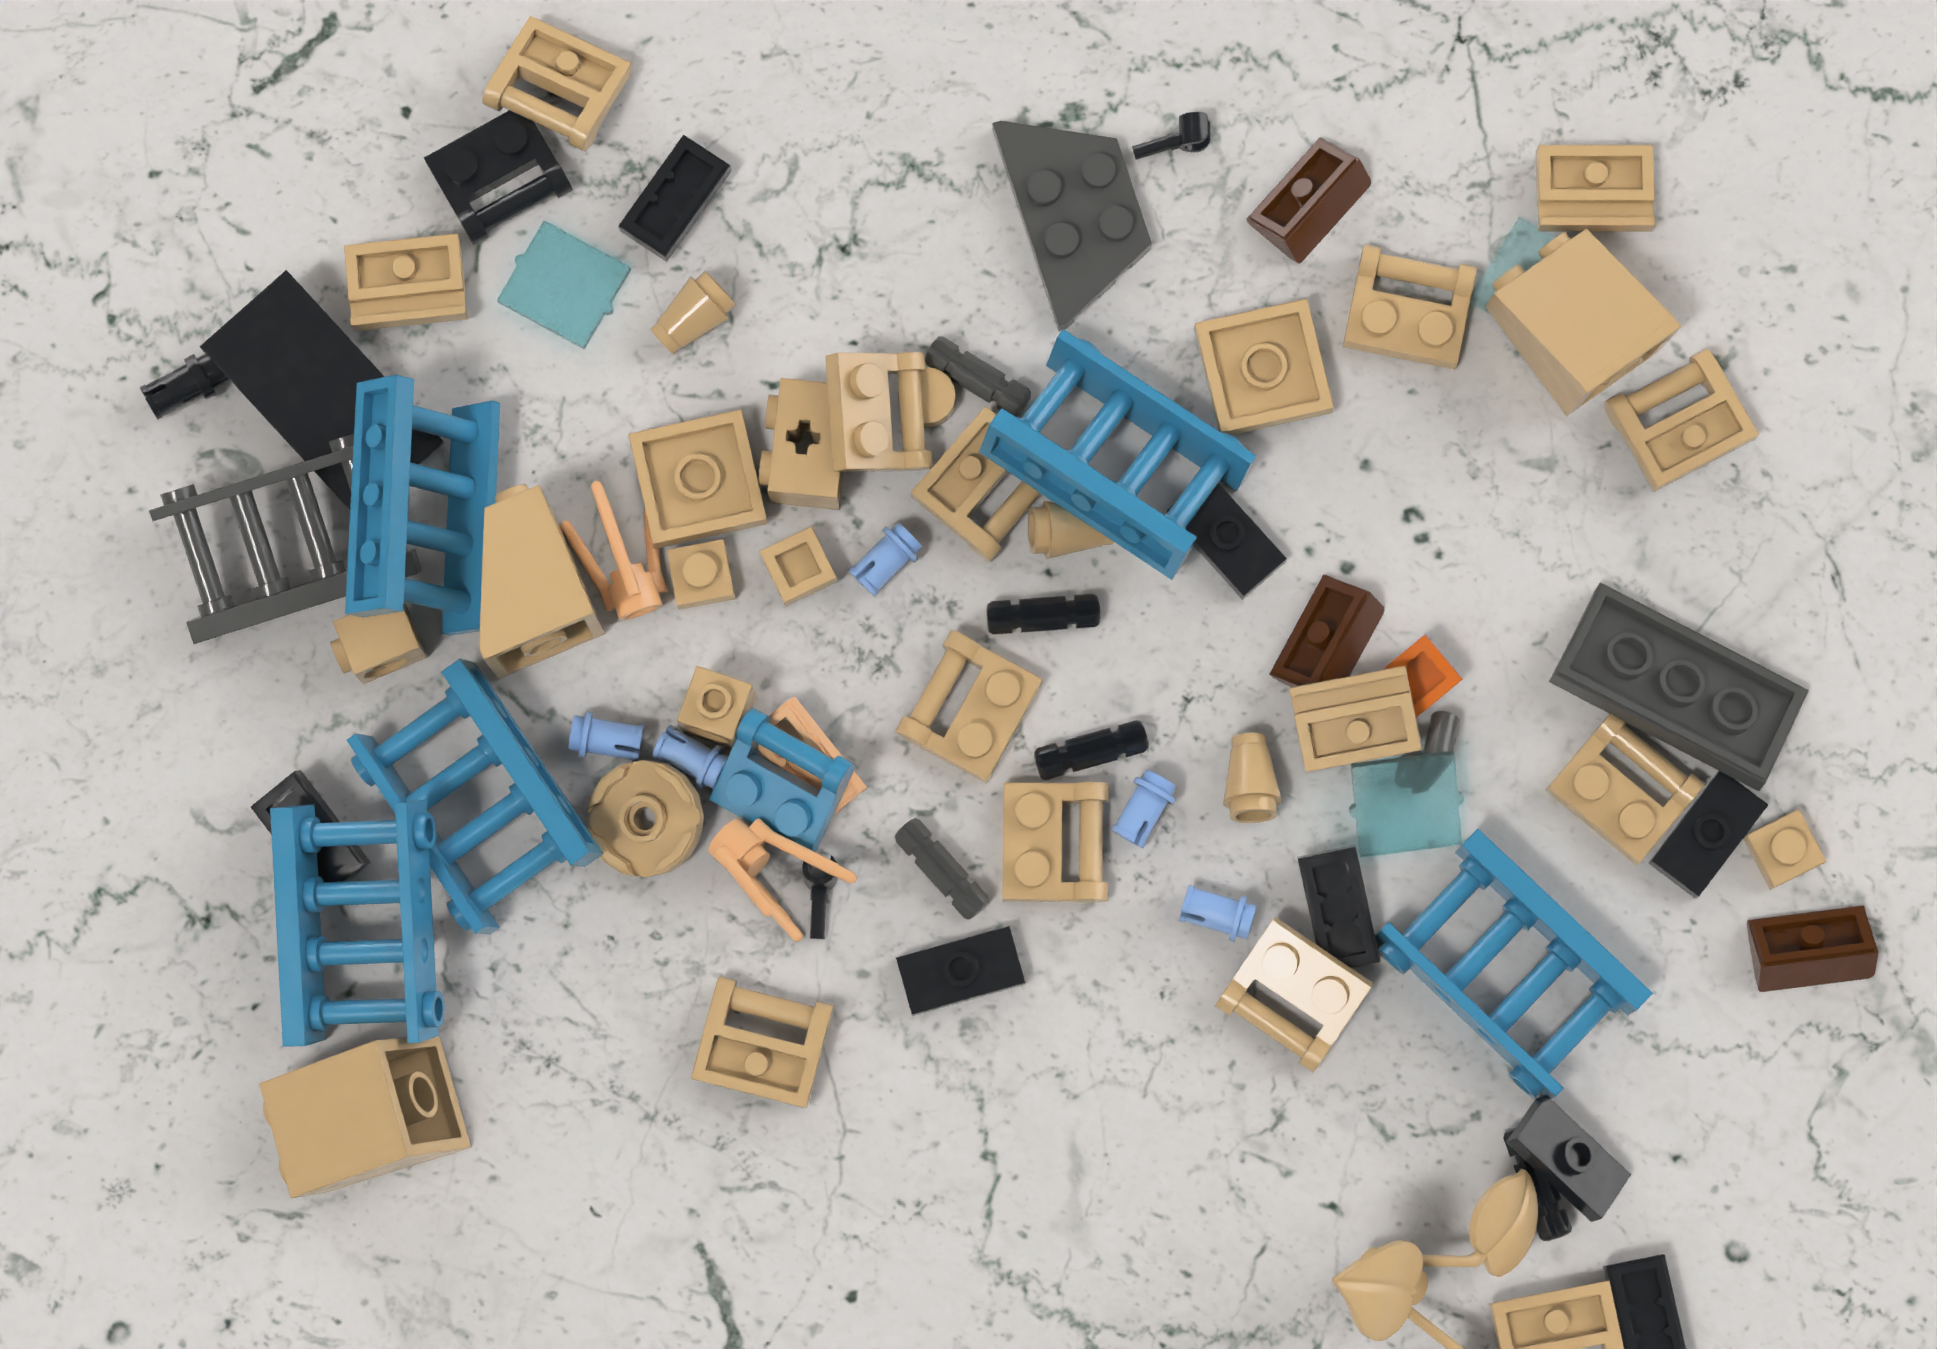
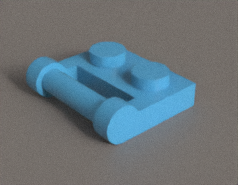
M751 708L736 732L737 739L709 800L751 824L760 818L774 832L815 852L849 783L855 764L841 756L833 759L770 724L768 715L755 708ZM758 745L765 747L822 779L821 789L756 754Z

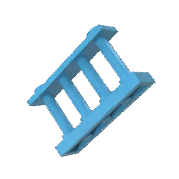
M1063 329L1056 338L1046 364L1056 374L1022 418H1016L1001 408L988 426L979 453L1173 580L1185 563L1197 539L1195 535L1186 530V526L1219 481H1222L1235 491L1239 489L1256 455L1245 449L1237 438L1219 432L1102 355L1097 347L1089 341L1078 339ZM1077 386L1104 405L1072 448L1068 450L1063 449L1043 436L1040 431L1073 388ZM1124 417L1152 435V437L1118 482H1113L1090 467L1089 462ZM1171 449L1199 466L1200 469L1168 513L1161 514L1140 500L1137 495Z
M392 375L358 382L356 386L345 614L370 617L403 612V603L408 602L443 610L442 634L451 636L479 632L484 508L496 503L494 498L497 488L500 403L491 400L452 408V415L413 405L414 379ZM412 429L451 439L449 472L410 462ZM409 486L448 496L446 529L408 520ZM406 544L445 553L444 586L405 578Z
M459 658L441 671L451 686L445 690L447 697L380 745L373 736L357 733L348 738L347 742L356 754L351 758L356 772L369 786L372 787L376 784L394 813L395 803L427 799L428 810L491 764H494L496 767L503 764L515 782L509 786L511 793L444 841H442L435 830L434 845L432 848H429L430 867L451 897V900L447 902V907L455 921L465 931L472 929L475 934H492L500 926L488 910L490 907L556 860L560 863H564L567 860L570 866L586 867L604 853L475 662ZM459 716L464 719L471 716L483 734L477 738L479 745L411 793L393 767V764ZM523 812H526L528 815L535 812L547 830L541 835L543 841L481 886L474 889L456 860Z
M427 799L395 803L396 820L321 823L315 817V804L270 808L283 1047L307 1046L327 1040L326 1031L334 1024L406 1022L407 1043H419L438 1037V1027H441L444 1021L445 1005L441 992L436 991L429 848L433 847L435 841V822L432 814L427 812ZM397 844L399 879L324 882L321 877H318L317 853L322 847ZM400 903L402 939L327 942L326 938L321 936L320 912L323 911L325 906ZM403 963L405 998L330 1001L329 997L324 995L323 971L327 969L328 965Z
M1477 829L1455 852L1463 860L1459 865L1461 872L1402 934L1388 922L1375 935L1383 944L1378 952L1401 974L1404 975L1410 969L1514 1068L1508 1074L1509 1077L1527 1095L1535 1099L1541 1094L1542 1096L1547 1095L1552 1099L1564 1088L1550 1073L1609 1011L1616 1013L1621 1009L1627 1015L1637 1011L1653 993L1486 835ZM1490 885L1507 901L1502 906L1505 912L1444 975L1419 950L1478 888L1485 890ZM1533 926L1550 942L1545 947L1548 954L1488 1016L1462 991L1522 928L1529 931ZM1577 967L1594 983L1589 988L1592 995L1545 1045L1531 1057L1506 1032L1565 970L1572 972Z

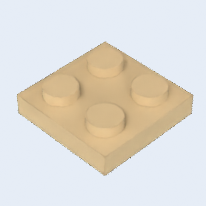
M1307 299L1195 323V336L1219 432L1236 435L1327 415L1333 412L1332 397Z
M742 409L628 434L654 549L767 524Z

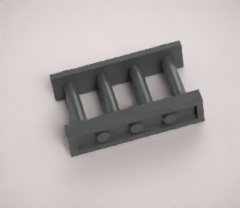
M354 434L329 441L332 452L330 454L198 495L195 485L192 484L160 494L164 506L149 510L152 522L174 516L203 603L197 606L200 617L186 622L193 644L346 597L347 570L343 560H336L308 473L342 463L351 491ZM284 480L286 481L315 568L309 570L312 578L311 582L290 588L287 577L283 579L280 577L252 490ZM226 498H230L258 583V587L253 588L257 599L234 605L231 595L225 596L196 510L198 507ZM415 549L406 551L405 578L422 571Z

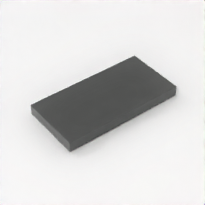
M1601 582L1594 590L1549 680L1555 686L1757 791H1760L1765 785L1809 691Z

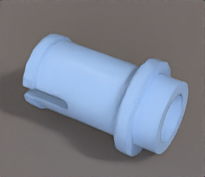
M899 522L891 530L885 527L882 530L885 536L854 567L851 566L848 569L853 577L862 586H865L867 591L874 597L909 560L913 563L918 560L915 554L923 547Z
M589 711L586 712L585 717L574 715L569 750L580 751L579 757L585 758L587 753L631 759L634 762L639 760L644 725L592 718L593 712Z
M672 725L668 726L666 732L661 734L653 751V758L655 760L667 763L696 779V786L700 789H704L706 786L714 789L728 758L724 755V748L717 745L712 749L678 731Z
M1147 769L1142 778L1135 777L1133 783L1137 787L1118 821L1111 828V831L1141 848H1144L1146 845L1145 842L1167 803L1173 805L1176 801L1172 795L1177 788L1170 781Z
M1189 885L1179 921L1230 934L1229 941L1235 942L1236 937L1248 939L1257 905L1246 903L1247 897L1241 895L1239 901Z

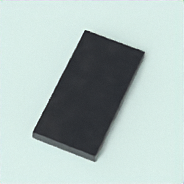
M287 270L199 346L304 461L332 453L329 441L354 434L357 383L384 377ZM412 429L410 462L420 465L444 441L437 435ZM342 463L314 471L350 510L351 491Z

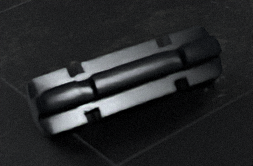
M1095 594L1074 595V600L1066 601V596L1019 599V604L1011 605L1010 600L991 601L987 604L986 608L987 627L989 632L994 635L1013 633V628H1021V633L1068 629V624H1076V628H1090L1098 626L1101 619L1100 603L1098 596Z
M1135 720L1118 725L1117 731L1111 732L1110 728L1065 740L1064 746L1058 747L1057 743L1039 747L1034 751V759L1040 777L1048 780L1065 775L1064 770L1072 768V771L1076 772L1118 760L1119 754L1125 753L1126 757L1144 753L1148 749L1149 742L1142 722Z
M1515 1128L1508 1130L1504 1133L1503 1139L1509 1156L1515 1155L1518 1163L1513 1165L1515 1172L1518 1173L1520 1168L1526 1170L1534 1183L1538 1202L1536 1229L1540 1239L1551 1241L1568 1235L1572 1230V1226L1566 1209L1560 1210L1557 1202L1562 1200L1560 1193L1506 1143Z

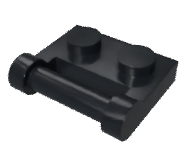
M510 110L424 157L428 168L473 245L488 238L487 231L555 194L557 198H560L573 191L568 178L552 154L536 124ZM538 165L543 175L474 212L470 202Z

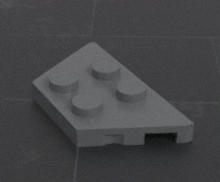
M1006 121L992 123V130L1059 332L1072 325L1075 317L1096 297L1100 298L1116 283V279L1127 268H1132L1151 250L1152 242L1117 138Z

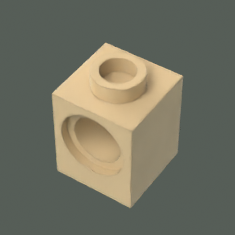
M403 603V612L370 617L347 615L333 621L339 636L338 639L330 642L335 658L344 674L353 671L354 675L363 684L428 658L405 603Z
M696 666L677 718L682 732L732 749L737 739L736 732L742 719L753 708L756 699L752 684Z

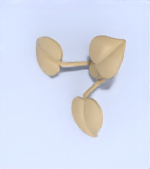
M1520 1168L1518 1173L1495 1182L1479 1199L1473 1210L1469 1229L1470 1242L1475 1249L1472 1254L1466 1256L1422 1255L1414 1243L1396 1240L1379 1248L1372 1247L1368 1249L1360 1259L1333 1277L1332 1281L1346 1301L1353 1321L1360 1333L1374 1341H1383L1395 1334L1408 1318L1446 1349H1464L1412 1307V1305L1418 1304L1423 1299L1427 1291L1428 1277L1422 1269L1423 1267H1478L1484 1262L1488 1273L1496 1277H1501L1512 1271L1527 1254L1537 1227V1194L1530 1174Z

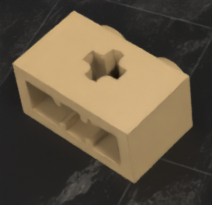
M781 378L779 395L769 394L767 400L765 428L774 430L772 451H762L759 485L768 486L770 502L774 504L840 510L844 472L833 471L827 382ZM802 433L812 434L814 444L809 445L807 455L797 454L795 443H800Z

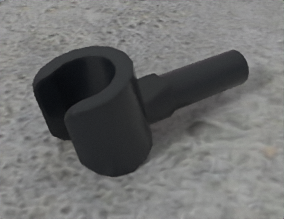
M1190 112L1180 115L1179 133L1168 134L1165 137L1132 146L1135 159L1176 149L1185 152L1204 151L1210 143V122L1208 121V116L1203 112Z
M831 855L830 860L836 862L834 857ZM803 861L804 882L811 890L810 900L812 901L810 939H825L828 891L833 889L838 878L830 874L824 878H815L810 874L811 865Z

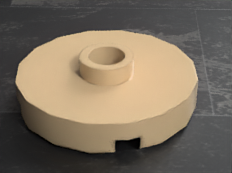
M640 760L618 765L600 779L589 798L587 813H590V828H588V831L604 853L600 856L601 859L615 870L626 875L653 877L672 872L690 858L701 839L704 814L699 793L685 774L667 763ZM646 808H650L656 818L655 824L650 829L645 828L641 822L642 812Z

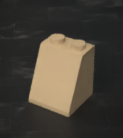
M1587 228L1572 239L1566 232L1555 237L1538 251L1542 260L1527 271H1524L1521 265L1518 264L1504 273L1492 284L1496 292L1485 306L1566 416L1573 413L1656 354L1681 328L1674 316Z
M526 484L510 487L495 496V504L484 508L479 650L484 661L498 679L605 634L555 514L540 485L530 489Z
M440 1036L419 1043H407V1037L375 1040L259 1083L264 1100V1116L272 1129L280 1158V1174L287 1184L290 1198L323 1194L471 1148Z

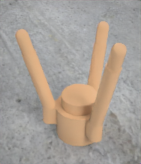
M594 481L591 489L618 566L617 570L609 574L612 584L608 582L569 521H563L560 525L561 530L601 593L606 611L616 610L618 619L621 621L653 612L663 606L659 594L668 590L661 573L659 548L654 549L646 511L644 509L643 513L648 572H645L643 563L631 565L603 485L600 481Z
M739 818L730 821L713 838L709 845L708 853L734 877L762 914L767 917L772 916L794 941L798 942L803 938L802 932L756 877L770 858V853L765 850L766 843L847 883H854L857 879L854 872L774 832L760 818L756 819L750 826Z

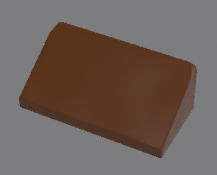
M1320 137L1246 220L1250 226L1287 257L1300 264L1371 185V179L1359 158Z
M1323 574L1269 675L1289 687L1350 676L1384 614V606L1371 592Z
M1864 905L1747 920L1754 975L1760 992L1869 979L1875 975L1879 952Z

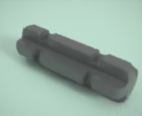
M939 336L934 340L925 355L927 366L938 369L943 373H950V380L988 403L992 400L996 401L998 409L1001 410L1003 408L1015 417H1018L1024 411L1031 398V391L1028 387L1014 379L1008 382L1005 380L1003 372L970 352L960 353L959 346L947 338Z
M914 818L908 821L895 834L896 843L908 856L913 854L916 857L915 864L945 897L950 895L953 898L952 905L965 919L969 920L975 917L987 906L989 902L988 895L976 882L971 884L967 880L969 874L938 840L933 842L930 839L932 833L919 819Z

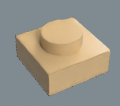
M812 526L759 551L785 607L838 582Z
M724 539L667 549L676 604L679 610L735 599Z
M1799 809L1743 838L1770 890L1827 862Z

